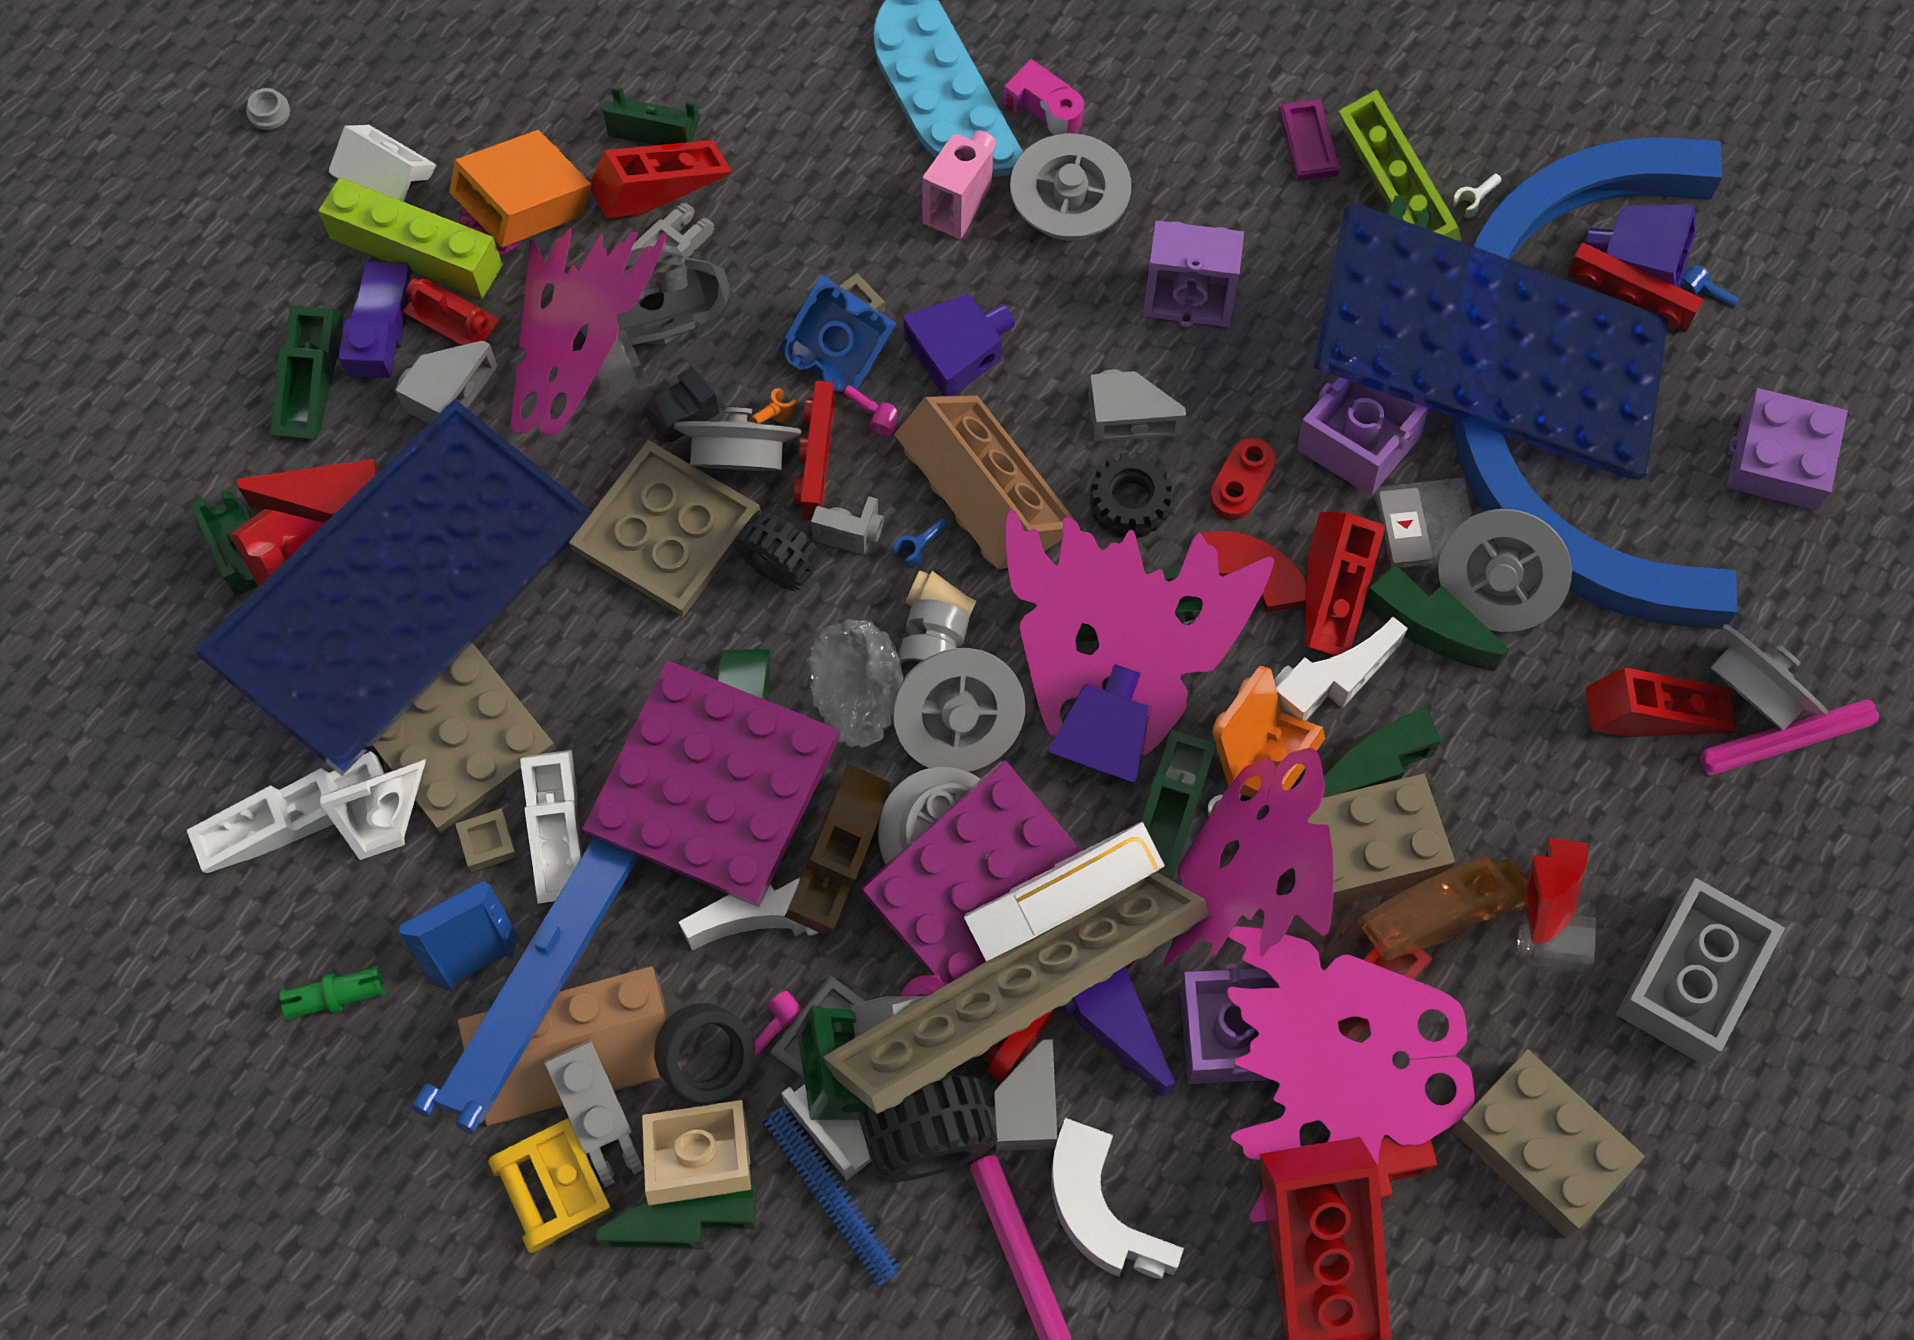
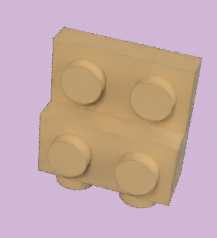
M742 1100L642 1115L645 1193L648 1205L751 1190L748 1128Z

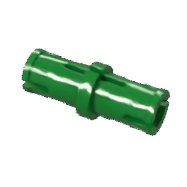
M377 965L370 969L339 977L331 973L324 975L320 982L289 990H280V1001H285L286 1003L281 1005L285 1019L290 1021L300 1016L327 1009L335 1013L343 1011V1005L377 996H385L384 985L380 984V981L383 980L381 970Z

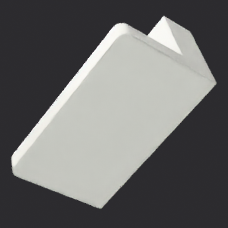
M370 125L344 126L329 172L338 179L339 177L404 202L411 181L428 180L432 176L436 164Z
M805 1084L795 1092L788 1087L781 1093L784 1104L787 1105L786 1107L846 1181L871 1161L859 1120H810Z

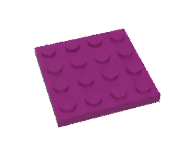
M667 660L582 830L591 837L759 907L841 736L839 729Z
M1005 760L999 762L858 890L931 975H939L940 980L944 983H951L986 962L964 919L965 914L1009 893L1010 889L1054 868L1055 864L1081 852V850Z

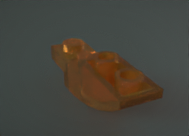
M1488 856L1449 869L1401 892L1362 915L1357 922L1384 960L1387 961L1452 940L1466 926L1526 908L1524 895L1528 880L1511 858L1493 863Z

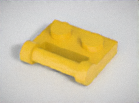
M569 1118L493 1155L488 1160L494 1176L500 1175L526 1233L522 1239L528 1253L536 1252L555 1242L556 1239L612 1212V1208ZM529 1159L532 1160L557 1218L545 1224L518 1167Z

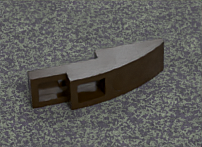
M847 763L814 841L813 849L788 906L785 918L830 937L864 860L891 782Z

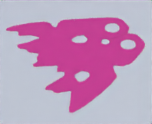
M571 228L567 230L563 237L556 241L547 262H544L534 240H530L519 347L526 352V356L519 363L516 370L511 429L513 432L529 433L539 423L542 434L554 435L565 427L618 337L619 326L617 316L628 313L636 305L663 249L667 236L666 232L660 236L651 250L645 247L635 265L624 276L623 273L630 251L636 240L637 232L631 233L624 242L618 243L608 256L606 249L602 248L603 235L601 234L580 270L578 271L576 266L573 265L568 274L565 273L564 269L571 239ZM547 284H553L552 301L545 309H542L541 297L543 289ZM589 324L587 337L580 351H573L572 343L581 327ZM557 367L556 378L549 382L548 378L551 370ZM535 392L537 395L536 407L532 414L524 419L520 411L522 403L529 393ZM563 392L567 396L566 407L561 416L553 420L550 417L551 404L554 398Z
M1010 510L1006 519L1005 533L1010 583L1013 592L1019 599L1033 602L1037 605L1034 610L1024 616L1019 628L1038 706L1049 734L1056 736L1063 724L1060 717L1062 704L1066 700L1077 698L1085 684L1103 689V680L1110 677L1114 664L1141 673L1132 700L1151 706L1143 755L1151 752L1165 738L1186 709L1188 690L1180 679L1181 675L1191 672L1213 671L1241 633L1259 601L1273 569L1274 559L1268 556L1222 577L1219 575L1217 549L1212 545H1207L1203 535L1198 533L1192 540L1177 578L1166 581L1161 569L1150 574L1145 573L1133 530L1126 534L1120 544L1116 542L1111 543L1105 550H1102L1098 547L1091 533L1081 531L1075 520L1066 517L1063 519V541L1059 564L1056 566L1044 553L1037 529L1024 531L1016 511ZM1185 596L1199 597L1203 602L1200 614L1195 622L1190 625L1182 624L1175 615L1179 600ZM1082 623L1091 625L1098 637L1099 648L1092 655L1076 651V635Z
M1306 748L1292 752L1277 767L1271 759L1251 763L1243 768L1232 781L1178 867V875L1182 881L1181 886L1206 900L1210 916L1193 925L1188 932L1173 937L1163 965L1171 964L1179 954L1188 952L1202 936L1205 943L1212 944L1211 953L1214 957L1239 918L1243 915L1248 920H1251L1259 909L1264 911V923L1260 942V955L1262 957L1272 945L1281 942L1293 917L1296 915L1320 935L1324 936L1329 932L1333 908L1334 877L1331 833L1329 825H1317L1308 822L1311 815L1321 805L1325 792L1321 760L1315 749ZM1303 764L1306 770L1302 781L1295 788L1284 790L1282 780L1287 771L1294 765ZM1259 775L1262 779L1259 791L1250 800L1241 801L1239 791L1242 785L1250 777ZM1265 805L1269 806V812L1266 817L1257 820L1258 811ZM1238 840L1240 847L1234 858L1228 865L1219 869L1220 856L1226 844ZM1288 869H1294L1295 886L1293 890L1286 895H1277L1276 889L1279 877ZM1137 959L1126 966V970H1129L1137 961Z
M1235 926L1228 937L1246 947L1243 960L1267 971L1279 984L1278 988L1246 989L1229 987L1227 990L1231 1002L1240 1007L1242 1019L1259 1033L1250 1042V1052L1237 1058L1234 1062L1235 1065L1277 1081L1280 1086L1273 1100L1286 1107L1281 1118L1238 1130L1231 1135L1232 1140L1243 1146V1152L1246 1157L1260 1160L1261 1153L1301 1147L1299 1137L1301 1126L1305 1123L1319 1120L1331 1133L1327 1142L1361 1137L1378 1165L1379 1150L1384 1135L1390 1136L1403 1146L1408 1144L1420 1145L1458 1122L1469 1112L1474 1103V1086L1470 1067L1456 1057L1457 1053L1467 1042L1465 1013L1458 1001L1436 988L1348 954L1334 959L1328 968L1323 971L1320 965L1319 953L1315 947L1306 940L1286 934L1281 942L1272 945L1262 957L1260 955L1262 929ZM1430 1009L1442 1012L1447 1017L1449 1023V1031L1446 1037L1437 1042L1424 1039L1418 1030L1420 1015ZM1352 1016L1366 1018L1369 1021L1371 1035L1363 1043L1348 1039L1339 1031L1338 1021ZM1404 1051L1408 1054L1410 1061L1406 1068L1398 1069L1393 1065L1392 1057L1395 1052ZM1445 1073L1455 1081L1456 1095L1449 1104L1443 1106L1436 1105L1426 1096L1425 1083L1431 1075ZM1263 1191L1250 1213V1219L1253 1222L1267 1220Z

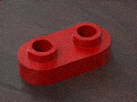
M1248 438L1234 446L1216 478L1210 494L1211 507L1220 517L1227 520H1239L1249 515L1273 473L1276 462L1275 452L1267 442L1257 438ZM1249 454H1255L1261 460L1258 462H1252L1248 460L1246 456ZM1232 489L1237 490L1241 496L1233 498L1226 492Z
M1057 1007L1032 1021L1024 1030L1014 1032L1007 1039L1004 1038L992 1045L984 1058L990 1064L986 1074L1002 1084L1022 1062L1052 1019Z

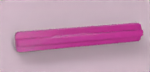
M1865 699L1829 710L1826 716L1817 714L1794 721L1784 731L1779 727H1774L1707 748L1699 754V760L1707 775H1715L1872 726L1879 720V714L1874 703L1871 700Z
M989 1155L976 1160L970 1165L971 1174L1039 1340H1071L1068 1327L998 1158L995 1155Z

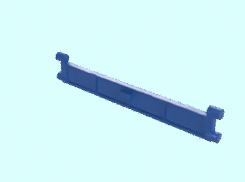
M593 838L441 1090L430 1084H424L411 1105V1108L416 1113L429 1117L436 1106L460 1115L455 1123L460 1130L468 1134L475 1132L479 1123L483 1122L639 856Z

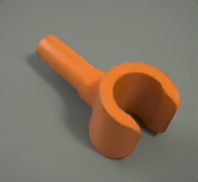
M776 388L771 392L770 404L749 417L748 421L761 424L767 419L772 418L777 422H788L795 414L797 400L793 399L789 403H781L784 391Z

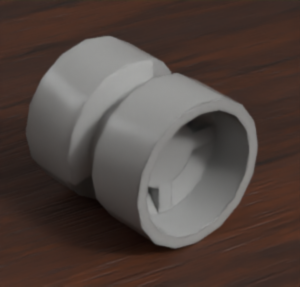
M925 599L913 602L905 627L908 637H905L901 643L896 663L898 670L907 676L917 664L929 656L962 646L969 623L968 614L953 604L939 600Z

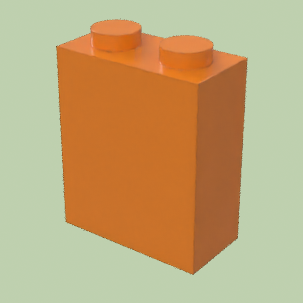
M539 130L455 159L449 192L494 237V240L501 247H505L580 217L585 212L592 184L583 173L579 172L555 145Z

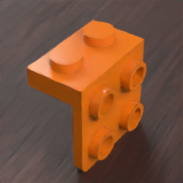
M1259 666L1251 678L1248 677L1243 681L1238 696L1228 710L1222 712L1217 717L1213 727V737L1228 787L1241 770L1251 763L1271 759L1277 767L1292 752L1306 748H1313L1317 751L1326 739L1323 727L1282 712L1272 671L1264 666ZM1303 764L1294 765L1287 771L1282 780L1284 790L1292 788L1305 769ZM1259 775L1250 777L1242 785L1239 793L1251 798L1254 797L1261 787V777Z

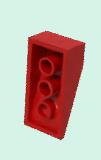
M1361 1137L1261 1153L1260 1162L1264 1203L1285 1339L1391 1340L1379 1171L1377 1163Z

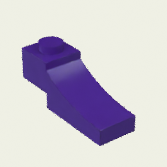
M365 262L357 301L350 320H345L339 361L347 377H392L395 349L401 348L405 322L403 310L407 307L408 301L406 289L411 281L412 274L408 263Z

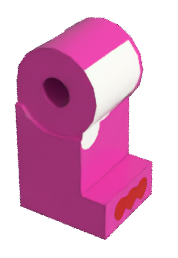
M1032 59L1004 86L1003 107L1015 115L1022 108H1025L1046 122L1047 129L1054 135L1075 134L1081 128L1084 111L1082 96L1072 89L1070 85Z

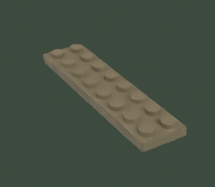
M1154 872L1075 917L983 963L823 1056L825 1064L836 1080L877 1114L885 1109L892 1108L901 1103L905 1097L925 1085L942 1079L947 1072L970 1058L982 1055L989 1047L1012 1033L1024 1030L1037 1018L1056 1007L1069 1003L1074 996L1094 984L1106 981L1113 973L1136 959L1148 956L1153 949L1166 941L1188 932L1193 925L1210 916L1206 900L1158 872Z

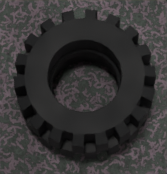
M943 1077L905 1097L901 1103L892 1108L885 1109L877 1114L870 1107H867L859 1117L875 1176L877 1179L884 1181H909L948 1171L982 1156L998 1141L980 1080L975 1077Z

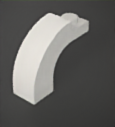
M1065 1118L1055 1147L1051 1170V1188L1057 1215L1068 1237L1084 1256L1100 1268L1118 1277L1125 1258L1134 1260L1133 1268L1145 1275L1162 1279L1164 1272L1174 1275L1184 1248L1127 1227L1111 1213L1104 1201L1100 1177L1113 1135Z

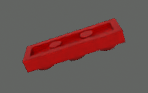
M1583 242L1575 254L1567 274L1585 290H1599L1613 297L1625 309H1638L1655 317V320L1663 327L1669 329L1678 328L1684 332H1687L1704 300Z
M815 381L813 398L806 397L804 424H810L809 437H801L799 444V464H805L804 477H796L794 484V504H801L803 520H812L816 507H823L835 407L833 382Z

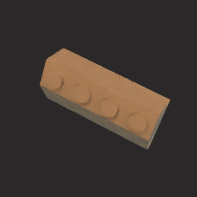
M978 396L925 397L894 434L903 445L908 459L919 466L929 479L931 489L945 500L955 513L957 523L971 534L981 547L983 557L997 569L1008 568L1005 533L1006 519L1010 510L1016 511L1024 531L1037 529L1044 551L1063 540V519L1068 517L1075 520Z
M653 966L560 991L485 1116L487 1126L491 1127L564 1106L544 1060L589 1039L593 1042L614 1092L662 1079L659 1076L654 1060L655 1040L668 1016L659 980ZM488 1011L458 1019L464 1050Z

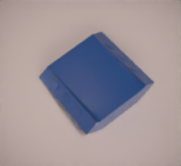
M821 274L779 346L778 351L784 354L787 361L798 369H807L825 382H833L834 390L844 393L849 385L858 390L894 329L896 322Z
M484 881L406 921L399 927L401 937L430 983L451 992L454 983L507 955L514 959L518 935L491 885Z

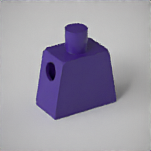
M1695 205L1625 206L1619 212L1614 230L1590 228L1586 244L1672 285L1680 287L1697 233Z
M963 295L903 317L904 339L944 396H955L1001 360L1002 341L999 335L1015 327L1014 319L1004 304L983 313L972 296Z
M1114 664L1105 690L1085 684L1052 742L1049 752L1125 780L1136 782L1140 774L1151 708L1149 705L1132 700L1141 673Z

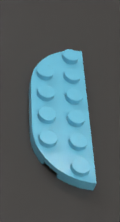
M885 0L879 10L874 27L875 54L885 79L921 144L936 158L952 135L959 134L970 139L977 130L987 132L996 141V147L993 150L992 177L1011 175L1014 165L1023 151L939 0Z

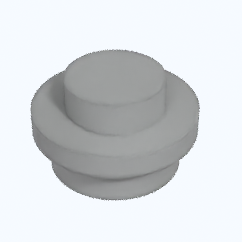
M262 88L255 91L249 97L246 113L249 121L255 127L262 130H272L280 127L287 121L290 115V106L287 99L276 90Z

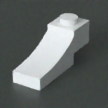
M1392 617L1371 637L1342 654L1314 663L1304 657L1294 669L1289 665L1286 666L1274 679L1282 712L1306 721L1327 697L1343 708L1401 645L1408 628Z
M572 750L529 755L520 759L527 805L525 807V815L538 903L556 901L583 856L577 802L578 793Z
M800 878L776 891L769 885L759 907L727 895L679 921L682 933L691 950L693 951L725 936L756 929L791 928L795 936L805 931L808 935L819 933L784 917Z

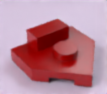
M264 509L229 534L273 612H278L289 590L304 596L315 588L329 524Z

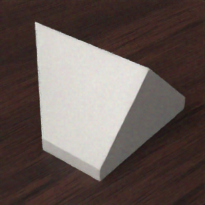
M426 759L337 789L320 797L321 806L359 860L405 845L404 836Z

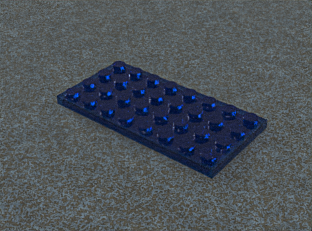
M1351 202L1343 212L1314 368L1629 479L1640 480L1647 476L1669 320L1662 315Z
M454 399L195 648L196 655L343 776L569 544L570 540L593 511L457 399Z

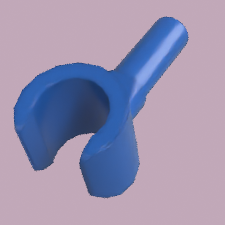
M1695 265L1683 274L1679 288L1694 295L1701 290L1706 295L1709 294L1733 308L1738 303L1739 298L1709 281L1710 275L1704 267Z
M940 518L916 538L909 535L899 537L893 545L895 556L900 555L904 549H914V553L905 560L907 567L915 568L922 561L923 555L921 550L948 527L947 522Z

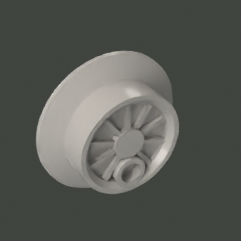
M1067 133L1046 137L1028 147L1014 165L1011 174L1010 190L1017 211L1027 223L1050 237L1074 241L1096 235L1108 229L1122 216L1130 200L1131 177L1124 160L1108 144L1087 135Z
M726 407L725 413H729V421H685L674 423V429L691 438L690 466L703 468L781 471L783 443L801 435V429L747 422V414H752V409Z
M1495 509L1476 514L1454 529L1442 548L1438 573L1441 586L1446 588L1489 630L1513 632L1534 627L1547 620L1559 609L1570 588L1572 565L1568 549L1562 538L1545 521L1519 510Z
M1725 623L1722 626L1730 647L1710 668L1768 720L1784 731L1803 710L1824 716L1829 713L1808 690L1794 679L1795 676L1788 670L1793 664L1797 667L1801 664L1788 650L1778 644L1776 647L1778 653L1772 657L1767 652L1761 651Z
M972 648L948 649L921 661L904 678L897 691L893 707V721L896 734L900 743L912 758L928 768L952 767L967 772L985 767L1000 758L1015 742L1025 717V697L1015 673L998 657Z
M933 767L916 772L900 782L886 799L878 821V845L884 864L886 865L972 788L980 778L958 768Z

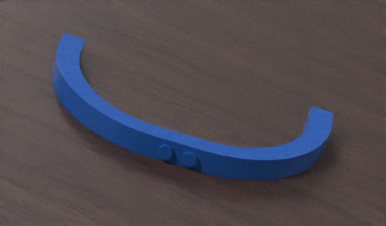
M1639 138L1596 145L1555 161L1526 179L1502 201L1489 217L1476 239L1460 281L1454 307L1453 325L1448 324L1445 333V351H1452V363H1447L1444 389L1452 390L1453 433L1458 457L1467 482L1484 512L1495 509L1523 511L1545 521L1559 534L1568 549L1571 559L1572 578L1569 592L1616 613L1650 622L1722 629V626L1725 623L1729 625L1738 613L1736 570L1653 562L1609 548L1586 536L1548 507L1531 488L1512 458L1501 431L1495 392L1497 290L1502 272L1522 244L1536 231L1555 218L1593 202L1637 195L1711 200L1722 179L1721 141L1684 138Z

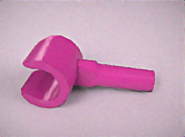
M849 385L843 394L866 410L867 413L873 415L869 423L871 431L885 437H890L897 424L898 414L896 408L888 403H879L878 405Z
M788 991L781 992L767 1005L775 1019L768 1024L754 1042L756 1058L775 1035L779 1034L783 1028L785 1029L792 1025L802 1012L800 1005Z

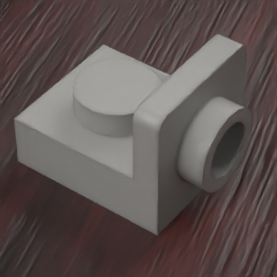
M868 496L861 518L855 517L851 512L842 508L833 507L826 509L817 506L811 520L813 541L865 555L869 541H878L884 523V516L878 515V499Z

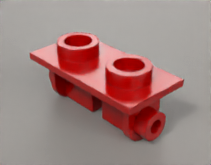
M412 279L407 286L406 293L411 296V302L403 310V314L459 346L485 341L500 322L499 318L429 279Z

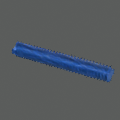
M784 1105L764 1119L762 1124H765V1128L769 1134H772L776 1144L779 1145L786 1158L790 1160L793 1168L797 1170L804 1183L808 1185V1189L815 1195V1199L819 1200L818 1203L824 1211L826 1210V1214L833 1221V1224L837 1226L840 1234L844 1236V1240L848 1241V1245L855 1252V1255L859 1257L863 1267L866 1268L871 1278H874V1282L878 1283L877 1286L880 1287L903 1268L895 1270L899 1266V1262L892 1265L896 1258L888 1260L892 1255L891 1252L886 1255L884 1254L888 1247L881 1250L880 1248L885 1243L882 1242L877 1245L881 1237L873 1239L877 1232L872 1234L869 1232L874 1227L865 1228L870 1222L862 1223L866 1216L858 1218L862 1211L855 1214L859 1206L851 1208L855 1201L847 1202L851 1195L846 1198L843 1197L848 1191L840 1192L844 1185L836 1187L841 1182L840 1180L833 1183L837 1175L829 1177L833 1170L826 1173L830 1166L822 1167L826 1160L818 1162L822 1154L818 1157L814 1156L819 1150L811 1152L815 1145L807 1146L812 1140L804 1142L808 1135L800 1136L804 1129L799 1132L796 1131L801 1125L793 1126L797 1119L792 1122L789 1121L794 1115L786 1117L790 1110L783 1112L782 1110L787 1106Z

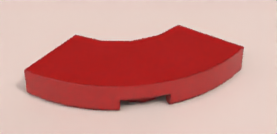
M1228 531L1203 532L1202 535L1207 545H1212L1217 549L1219 575L1222 577L1268 556L1274 559L1273 569L1260 597L1266 613L1306 606L1307 583L1298 568L1282 552L1272 545L1249 535Z

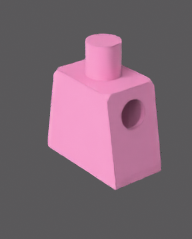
M977 130L970 139L959 134L951 136L922 178L923 224L960 240L962 239L992 183L993 150L996 147V141L990 134Z

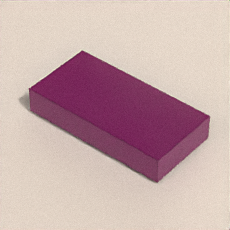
M1321 99L1280 104L1278 113L1296 181L1338 176L1340 168Z

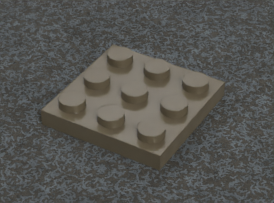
M648 440L570 540L569 545L573 552L681 617H684L735 549L733 544L735 538L754 513L760 510V505Z
M473 643L357 724L360 731L392 771L426 759L415 801L440 833L521 775L520 759L522 757L551 753L556 749L553 741Z

